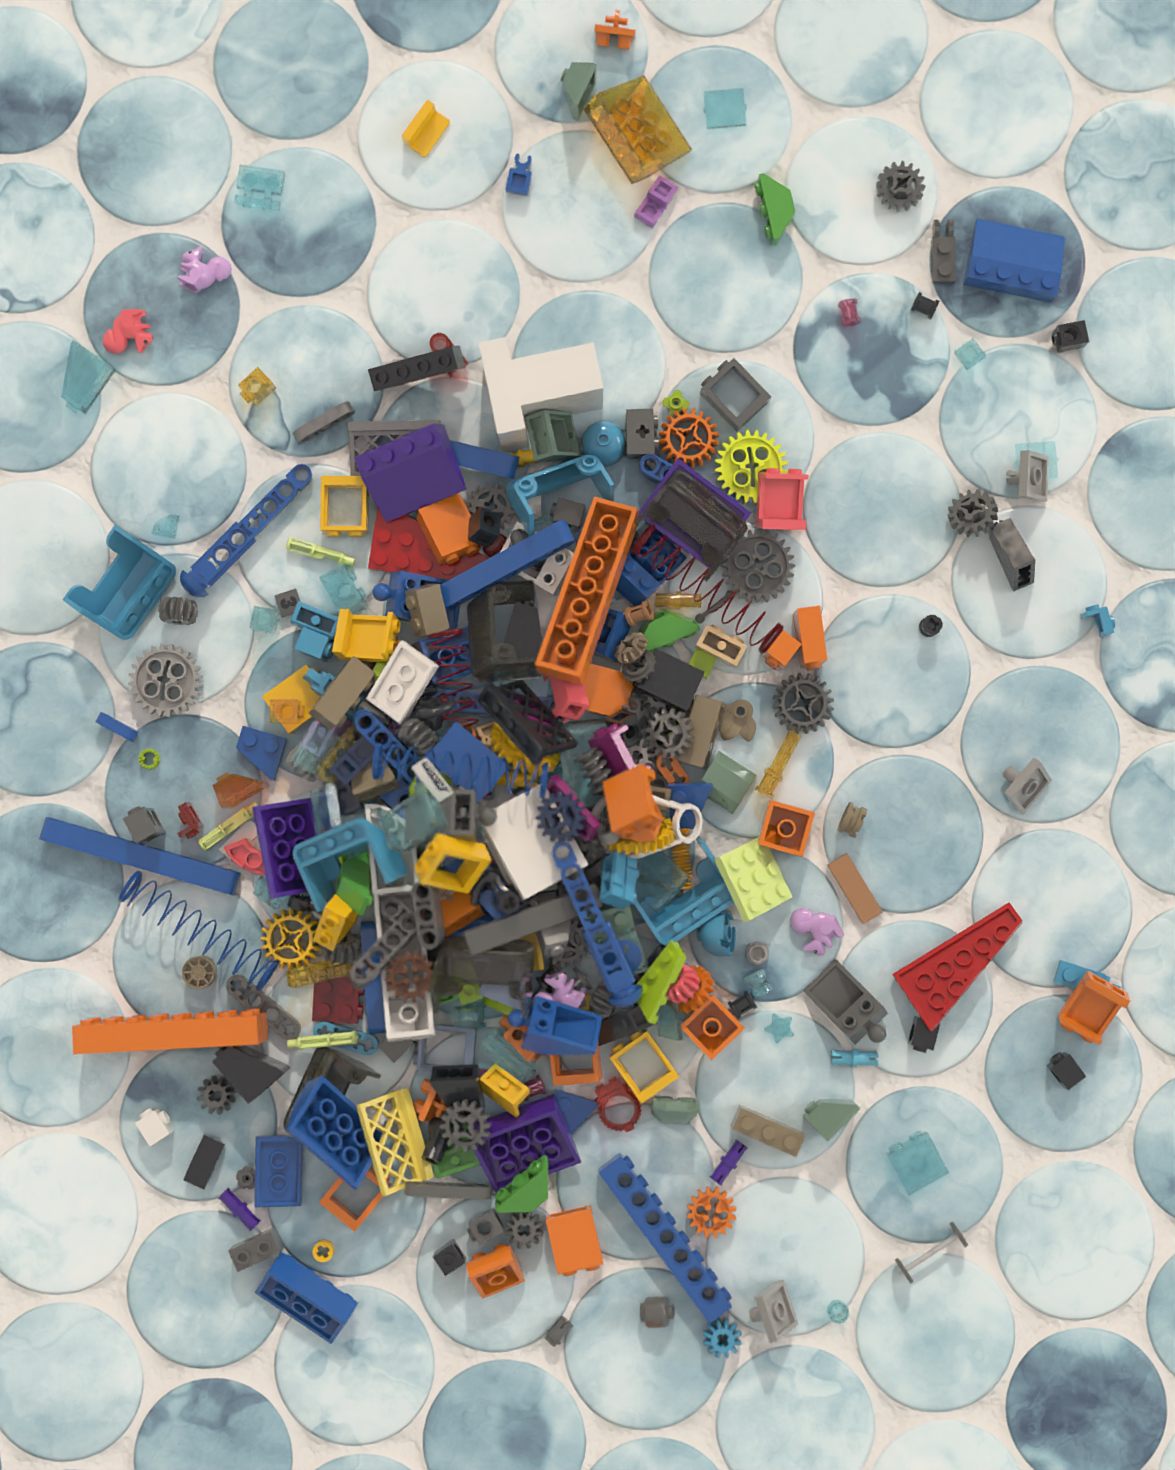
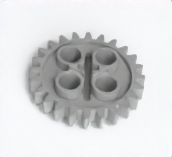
M160 643L159 650L152 645L151 653L143 650L145 657H136L139 662L138 665L131 664V667L136 671L135 673H128L130 677L134 678V681L129 682L128 685L135 687L130 694L138 695L134 702H143L141 709L145 710L150 707L149 714L153 715L157 710L158 717H162L164 711L167 717H172V711L177 715H181L180 708L188 711V702L196 704L193 696H201L196 689L203 688V685L199 684L198 680L204 678V676L197 674L202 668L194 666L197 662L196 658L189 659L191 652L186 651L182 654L183 647L181 646L175 651L173 644H169L168 649H166L165 644ZM170 660V661H171V664L169 665V668H168V671H167V661ZM155 662L161 663V670L158 673H153L152 665ZM182 665L184 672L181 676L176 677L174 670L177 666ZM168 677L170 678V683L165 684L161 680ZM156 684L158 691L155 695L150 696L148 688L150 685ZM178 687L180 696L177 699H172L170 696L171 690ZM163 692H164L165 699H164V700H161V696L163 695Z

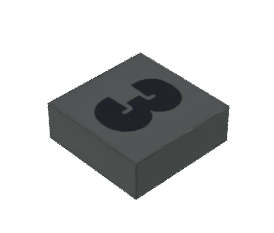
M296 588L274 595L282 618L292 615L298 601L301 602Z

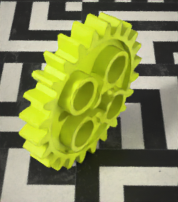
M746 430L744 437L740 432H737L736 440L730 436L728 438L730 445L723 442L721 446L725 451L718 450L717 455L721 459L714 461L715 464L720 465L719 468L714 470V473L721 474L716 479V482H724L720 489L728 488L727 494L729 496L733 493L736 494V500L743 497L744 504L748 502L749 498H751L753 504L757 502L759 472H766V468H779L780 473H788L787 470L782 469L788 462L781 461V458L786 453L778 452L782 445L774 446V437L769 441L766 440V432L762 437H759L758 430L754 432L753 436L750 435L749 430ZM747 447L751 448V464L752 466H756V468L752 472L753 480L755 483L754 487L751 486L750 482L751 471L749 468H746V466L749 464V455L747 452ZM758 449L765 451L766 459L759 460L755 455V451ZM741 452L744 456V461L736 462L733 459V453ZM737 474L744 475L746 477V484L739 485L735 480V476Z

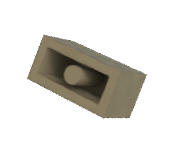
M428 584L405 591V602L410 611L411 627L415 632V636H427L428 634L450 629L440 584Z

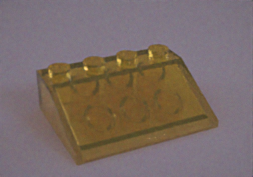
M644 75L594 94L584 109L631 184L650 177L692 150Z

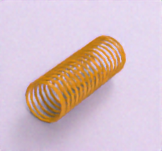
M680 829L681 833H689L691 831H689L690 829ZM682 834V836L687 837L690 836V834ZM683 842L675 845L681 847L671 848V850L678 851H671L670 853L675 854L671 855V857H682L671 859L672 861H679L672 862L671 864H676L672 868H682L671 870L672 872H679L672 873V875H680L672 877V879H683L672 881L673 883H680L673 884L672 886L685 887L672 888L673 890L693 889L692 885H687L693 883L689 881L692 878H684L692 876V874H686L692 873L689 870L692 867H683L692 865L691 863H686L692 861L688 859L691 856H682L691 854V852H685L691 851V849H687L691 845H682L685 844Z

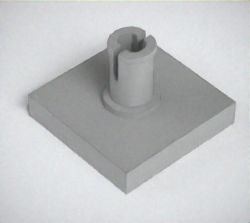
M1030 450L1020 451V470H1008L1006 472V476L1012 477L1006 478L1008 485L1019 484L1018 497L1038 502L1047 501L1049 456Z
M1033 758L1021 773L1011 766L1007 767L1003 773V777L1012 783L1004 793L1014 808L1022 815L1052 781L1042 763L1036 758Z
M784 1280L775 1281L755 1297L757 1307L750 1309L749 1316L752 1322H763L769 1343L778 1342L798 1325Z

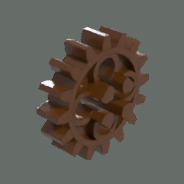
M405 951V957L397 954L398 961L390 960L389 963L392 969L385 970L390 975V977L385 978V982L392 984L388 987L389 992L395 990L394 997L397 999L402 995L403 1002L405 1003L408 997L412 998L413 1003L416 1002L417 996L425 999L424 992H432L429 985L436 984V980L431 978V976L436 975L435 970H430L433 962L426 963V955L419 958L418 951H415L413 956H410L408 951ZM408 961L413 963V975H418L420 971L427 973V976L423 979L418 976L413 978L414 985L417 987L414 992L408 990L410 986L408 978H403L401 982L394 980L396 975L408 976L407 968L404 966Z

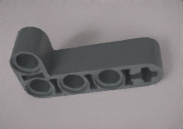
M395 897L386 898L381 905V919L390 928L350 970V984L355 989L362 990L367 988L390 964L389 961H393L396 955L417 935L414 912ZM394 907L397 909V913L388 914L385 909ZM405 922H411L415 927L407 930L402 925ZM393 938L399 944L392 947L387 944V940ZM374 955H379L383 961L376 964L370 958ZM365 972V979H356V974L362 975Z

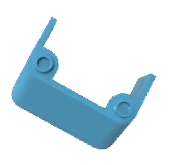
M585 455L509 481L506 485V497L526 532L531 536L534 534V513L527 502L528 499L591 478L602 498L614 502V483L596 456Z
M357 818L297 844L293 849V857L316 911L324 910L325 906L336 894L331 880L338 877L341 868L338 857L361 847L370 845L386 884L408 874L393 837L368 820Z
M699 836L696 838V841L707 856L696 867V874L701 883L665 907L654 897H646L640 902L637 899L634 901L635 907L657 940L663 945H668L670 941H678L734 903L716 865L714 855Z

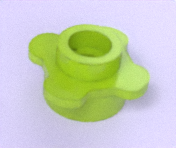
M674 390L670 397H665L662 401L663 406L667 407L672 417H675L674 411L677 410L681 413L683 408H689V401L682 397L680 390Z

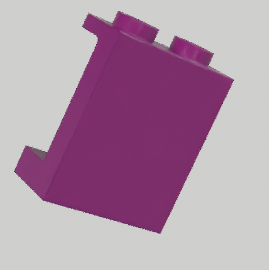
M616 723L607 728L604 726L594 731V737L587 740L591 749L597 747L595 751H602L603 754L599 759L607 760L604 767L611 768V772L608 775L616 776L636 766L620 736L622 732L629 729L627 724L618 726Z

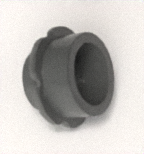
M246 1166L237 1172L236 1179L240 1188L252 1189L255 1187V1170L252 1167Z

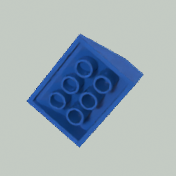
M976 219L963 285L1051 303L1057 296L1061 279L1065 237Z
M323 1076L307 1082L296 1099L286 1131L356 1190L372 1164L357 1107ZM376 1128L373 1138L379 1143L383 1133Z

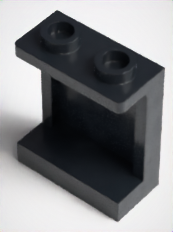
M655 648L653 655L657 665L653 667L654 672L649 673L648 679L643 678L640 683L637 681L633 682V685L636 686L634 694L638 695L639 692H642L677 709V713L679 711L686 713L705 672Z

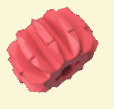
M686 964L683 965L676 982L670 984L665 994L668 1000L679 1004L681 1001L687 1003L689 997L694 998L693 993L699 990L697 985L701 982L696 971Z

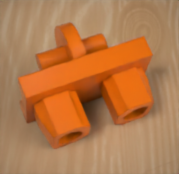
M615 10L614 16L606 15L605 22L613 23V26L595 24L594 31L597 32L596 41L598 46L609 47L610 34L619 35L617 48L630 49L632 37L635 38L636 30L618 27L619 24L627 25L628 18L620 17V10Z
M424 1079L420 1090L428 1094L426 1101L416 1099L413 1106L415 1113L419 1115V1120L430 1122L435 1116L441 1118L443 1111H446L448 1107L433 1089L430 1080Z

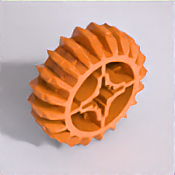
M683 408L681 416L676 410L674 411L675 419L668 415L666 420L669 424H661L662 429L665 431H659L658 436L665 439L659 440V445L665 446L661 449V454L669 452L666 456L667 461L674 458V464L677 459H680L685 464L690 463V468L694 469L695 462L702 467V458L709 462L711 460L709 454L715 455L716 450L713 447L718 446L719 441L714 439L719 437V432H711L716 429L717 425H708L712 418L708 416L704 420L703 411L697 416L695 415V408H692L691 414H687V409ZM692 422L688 429L675 428L681 423ZM699 426L706 433L707 444L703 443L702 439L697 436L696 432ZM693 431L692 441H694V442H691V441H690V443H687L686 446L684 447V444H685V437H684V435H686V437H687V435H688V434L690 435L691 432ZM670 433L675 435V438L681 443L678 452L670 442ZM690 448L702 450L696 455H684Z

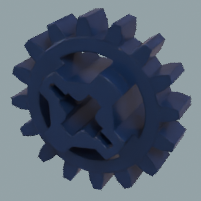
M564 791L558 792L557 796L555 793L549 794V799L544 798L541 800L544 806L537 807V810L541 812V815L535 816V819L541 820L537 828H544L542 836L544 837L549 834L551 842L557 838L559 843L564 842L565 838L570 842L574 840L573 835L576 837L581 835L578 829L586 827L582 820L587 819V816L582 815L581 812L586 808L585 806H578L579 798L572 800V793L567 794L566 797ZM555 802H561L558 808H552L551 806ZM562 813V818H564L565 821L560 822L561 818L558 816V814ZM565 826L572 827L570 831L561 833Z

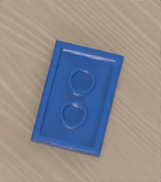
M455 722L432 749L435 754V761L432 751L426 758L440 768L445 753L450 751L453 755L454 763L452 765L451 756L448 753L444 760L442 771L451 779L454 773L456 779L460 762L464 754L468 753L472 761L474 783L480 760L486 755L490 762L492 786L494 775L501 759L459 723ZM466 755L461 766L457 784L464 790H471L470 763L468 755ZM486 757L482 761L474 788L479 802L489 792ZM503 760L499 767L495 784L506 772V765Z
M292 1135L256 1136L254 1207L301 1206L302 1144Z

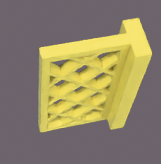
M408 1088L394 1090L383 1096L356 1105L382 1196H387L404 1189L406 1181H424L434 1177L430 1162L421 1158L425 1144ZM387 1099H390L392 1105L391 1113L383 1109ZM370 1106L376 1110L373 1120L367 1117L366 1107ZM381 1114L388 1117L385 1128L377 1124ZM393 1121L397 1123L399 1129L397 1136L390 1132ZM375 1128L383 1133L379 1143L373 1138ZM387 1136L395 1140L392 1150L384 1147ZM400 1144L403 1145L405 1150L404 1158L396 1154ZM382 1151L389 1155L386 1165L380 1162L379 1157ZM394 1159L401 1162L398 1173L390 1169ZM406 1166L410 1168L413 1179L408 1180L403 1177ZM388 1174L396 1178L393 1187L389 1189L386 1183Z

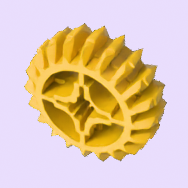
M290 908L289 915H287V911L282 909L280 911L281 918L277 913H274L272 916L275 922L270 919L266 920L270 929L263 927L261 930L264 933H268L267 936L260 937L261 941H267V945L261 946V949L269 948L270 952L266 953L265 957L269 958L273 955L274 960H280V969H283L286 963H288V970H293L294 963L298 969H301V961L306 965L311 963L308 956L313 959L317 958L313 949L316 951L321 950V947L315 945L316 942L313 941L317 930H314L313 926L317 925L318 921L314 920L310 923L309 919L312 916L310 913L303 918L304 911H298L297 915H295V910ZM295 920L304 926L294 931L284 921ZM277 927H279L282 939L275 946L274 933ZM308 932L309 945L304 952L301 938ZM288 933L290 935L300 933L294 939L295 945L293 943L283 945L289 939ZM288 947L294 953L296 952L299 957L289 958L282 955L280 951Z

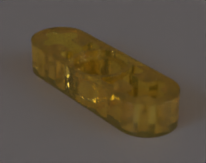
M351 726L344 732L318 766L316 774L321 782L332 783L338 779L334 774L332 777H324L326 774L324 768H330L338 760L336 753L339 748L342 747L348 750L357 741H353L350 746L344 743V741L347 743L351 742L354 737L352 732H358L356 726Z
M324 960L301 966V968L290 969L286 973L288 986L297 988L348 975L353 967L352 961L350 964L342 963L340 965L339 963L331 964V960Z

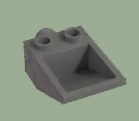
M452 790L453 794L441 802H438L433 794L407 798L406 844H429L437 833L477 842V821H480L485 826H491L497 820V813L491 807H485L478 812L476 790ZM465 807L470 808L468 813H466Z
M837 959L803 990L855 1045L867 1033L869 1039L874 1043H881L885 1040L886 1030L883 1026L878 1025V1023L888 1012Z

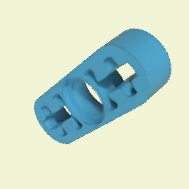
M320 1022L313 1030L314 1036L322 1035L318 1030L327 1026V1031L334 1033L335 1028L339 1029L337 1033L356 1031L358 1035H361L359 1040L367 1041L368 1038L372 1039L371 1043L375 1046L374 1048L371 1047L369 1051L365 1050L366 1046L363 1044H358V1048H355L354 1044L335 1046L363 1055H372L379 1048V1040L374 1034L336 1023Z

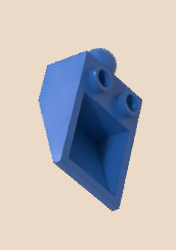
M404 571L391 572L389 586L384 583L375 585L373 596L378 601L387 600L385 616L388 615V612H394L398 620L411 622L410 611L405 602V591L428 584L441 585L448 580ZM460 605L446 612L449 627L457 628Z
M535 996L528 1012V1017L520 1009H514L508 1015V1022L512 1027L520 1028L523 1025L525 1026L521 1045L522 1049L542 1055H595L602 1015L539 996Z

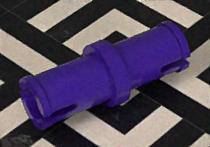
M736 1139L725 1156L722 1155L720 1158L722 1161L712 1175H710V1178L722 1186L732 1169L735 1170L737 1168V1162L748 1147Z
M229 1187L218 1197L232 1212L231 1215L234 1218L237 1217L249 1231L254 1229L261 1221L247 1208L248 1204L245 1201L242 1202Z

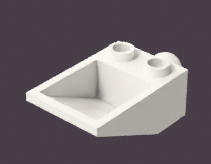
M517 521L513 530L523 529L526 531L524 526ZM510 535L500 552L512 546ZM565 548L545 559L541 565L540 573L528 568L518 575L553 595L559 596L574 552ZM562 554L564 559L562 562L558 563L557 561L561 558ZM551 575L552 581L550 583H547L546 581L550 578Z

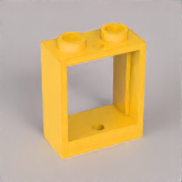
M321 476L320 530L322 533L326 534L327 537H340V534H349V537L356 538L363 537V534H368L369 491L361 476ZM329 489H362L361 526H329Z
M437 833L428 844L421 858L416 862L414 868L420 884L468 894L491 859L485 844ZM445 855L465 859L456 873L436 869Z
M335 894L323 910L313 941L334 951L356 924L359 915Z
M647 1029L643 1032L641 1030L630 1036L631 1040L625 1045L622 1042L611 1049L612 1054L609 1055V1058L641 1104L679 1077ZM646 1038L668 1071L640 1090L618 1058Z

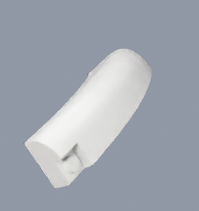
M365 804L366 820L393 837L408 871V874L386 884L371 847L368 845L377 937L379 939L390 928L381 919L380 915L382 902L386 898L395 897L414 912L411 891L413 885L419 882L414 868L417 862L416 844H406L405 819L388 807L377 804ZM394 907L385 909L388 914L397 913V909ZM405 922L402 925L407 930L415 927L411 922ZM417 935L399 953L401 957H405V951H408L410 956H413L414 952L418 951L419 958L423 955L427 956L426 949L419 944ZM391 938L387 940L389 946L394 947L399 944L396 939ZM408 961L404 965L407 968L408 976L396 975L394 980L401 982L403 978H408L410 985L408 990L414 992L417 987L414 985L413 978L418 976L423 979L427 976V973L420 971L418 975H413V963ZM389 964L381 972L388 1042L409 1039L414 1041L434 1036L431 994L425 991V999L417 996L415 1003H413L411 997H408L406 1003L403 1002L402 995L396 999L394 997L396 991L389 992L388 987L392 984L385 982V978L390 977L385 970L392 969V966Z

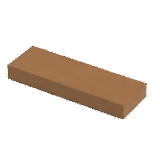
M847 853L827 864L862 924L883 913Z

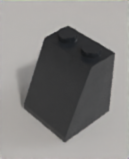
M246 1045L222 1046L214 1053L216 1058L212 1061L248 1104L260 1096L290 1069L287 1064Z

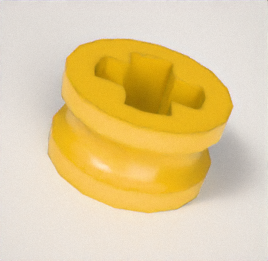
M327 1239L318 1241L313 1248V1256L319 1262L329 1261L334 1254V1245ZM320 1245L323 1248H329L327 1252L328 1256H325L324 1254H318V1251L320 1250Z

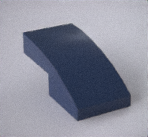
M362 736L329 770L346 786L373 759L375 747Z

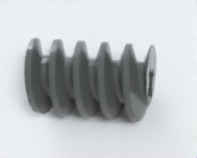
M594 747L580 754L574 760V763L582 762L578 770L587 771L583 776V779H591L587 787L595 786L591 794H599L600 797L598 799H602L605 797L603 782L614 777V775H608L611 772V768L604 767L607 760L599 759L603 753L601 750L595 751L597 747Z

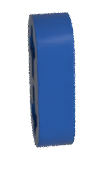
M100 712L95 721L134 742L139 733L132 727L103 712Z

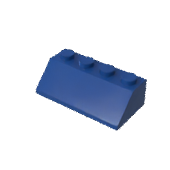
M282 1251L255 1291L257 1295L330 1344L333 1343L358 1305V1302L351 1295L343 1293L334 1287L330 1281L322 1279L312 1269L303 1266L294 1257Z

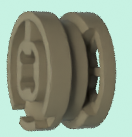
M849 802L841 817L837 831L842 832L843 830L849 833L850 837L855 838L857 836L855 833L860 831L864 822L863 819L866 816L867 809L864 807H854V803Z
M207 956L190 958L182 969L183 980L191 988H205L211 985L217 977V966Z

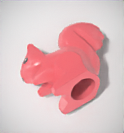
M142 309L120 310V314L114 320L113 329H108L106 334L103 335L102 342L104 348L110 353L120 354L126 349L128 339H135L137 351L143 353L145 347L153 340L151 333L144 332V330L151 328V326L141 323V317L145 316L146 311Z

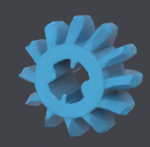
M717 1318L715 1326L712 1323H707L710 1330L703 1331V1336L707 1337L703 1340L704 1346H709L707 1349L709 1354L716 1350V1358H720L722 1352H724L726 1358H729L728 1351L731 1350L736 1354L737 1349L734 1345L740 1346L742 1344L741 1340L738 1339L742 1333L740 1330H735L737 1328L735 1322L729 1325L728 1318H725L723 1323H720V1319ZM722 1334L724 1336L726 1334L727 1340L723 1342L721 1339V1342H719L718 1335Z

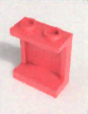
M766 468V472H759L755 527L761 529L806 530V521L802 520L804 480H808L809 475L803 474L802 469H788V473H780L779 468Z

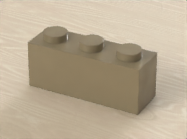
M353 656L345 663L308 714L329 730L335 726L340 727L347 719L345 713L348 709L353 710L361 700L358 696L362 690L366 692L373 684L371 678L375 672Z
M695 695V699H692L688 708L689 718H691V722L688 725L695 727L693 731H690V734L694 735L695 739L689 740L692 747H685V755L678 752L677 761L707 770L726 704L719 700Z
M740 1104L730 1125L733 1130L794 1157H797L805 1138L803 1132Z

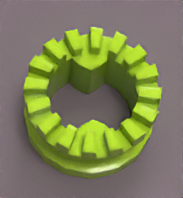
M153 749L142 750L138 756L140 765L149 770L157 768L161 761L159 753ZM147 753L155 755L153 758L154 763L151 765L144 763Z

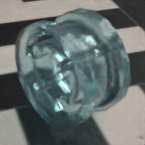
M834 1300L828 1305L827 1313L831 1321L840 1324L848 1319L849 1310L844 1302ZM837 1306H841L844 1314L842 1316L839 1314V1317H835L832 1310L834 1308L838 1309Z

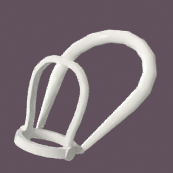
M652 795L656 804L676 809L672 822L675 835L674 842H670V846H664V848L667 849L682 842L685 844L692 843L702 830L703 820L699 808L691 803L679 804L672 800L669 802ZM605 797L599 799L592 809V815L596 817L598 822L600 821L601 812L607 805ZM686 809H691L696 818L695 829L689 837L682 836L679 829L681 815ZM605 847L602 851L612 854L617 852V849L610 850L609 847ZM648 851V854L646 855L643 852H639L638 855H635L634 852H631L630 854L626 855V857L629 856L634 859H639L651 855L654 852Z

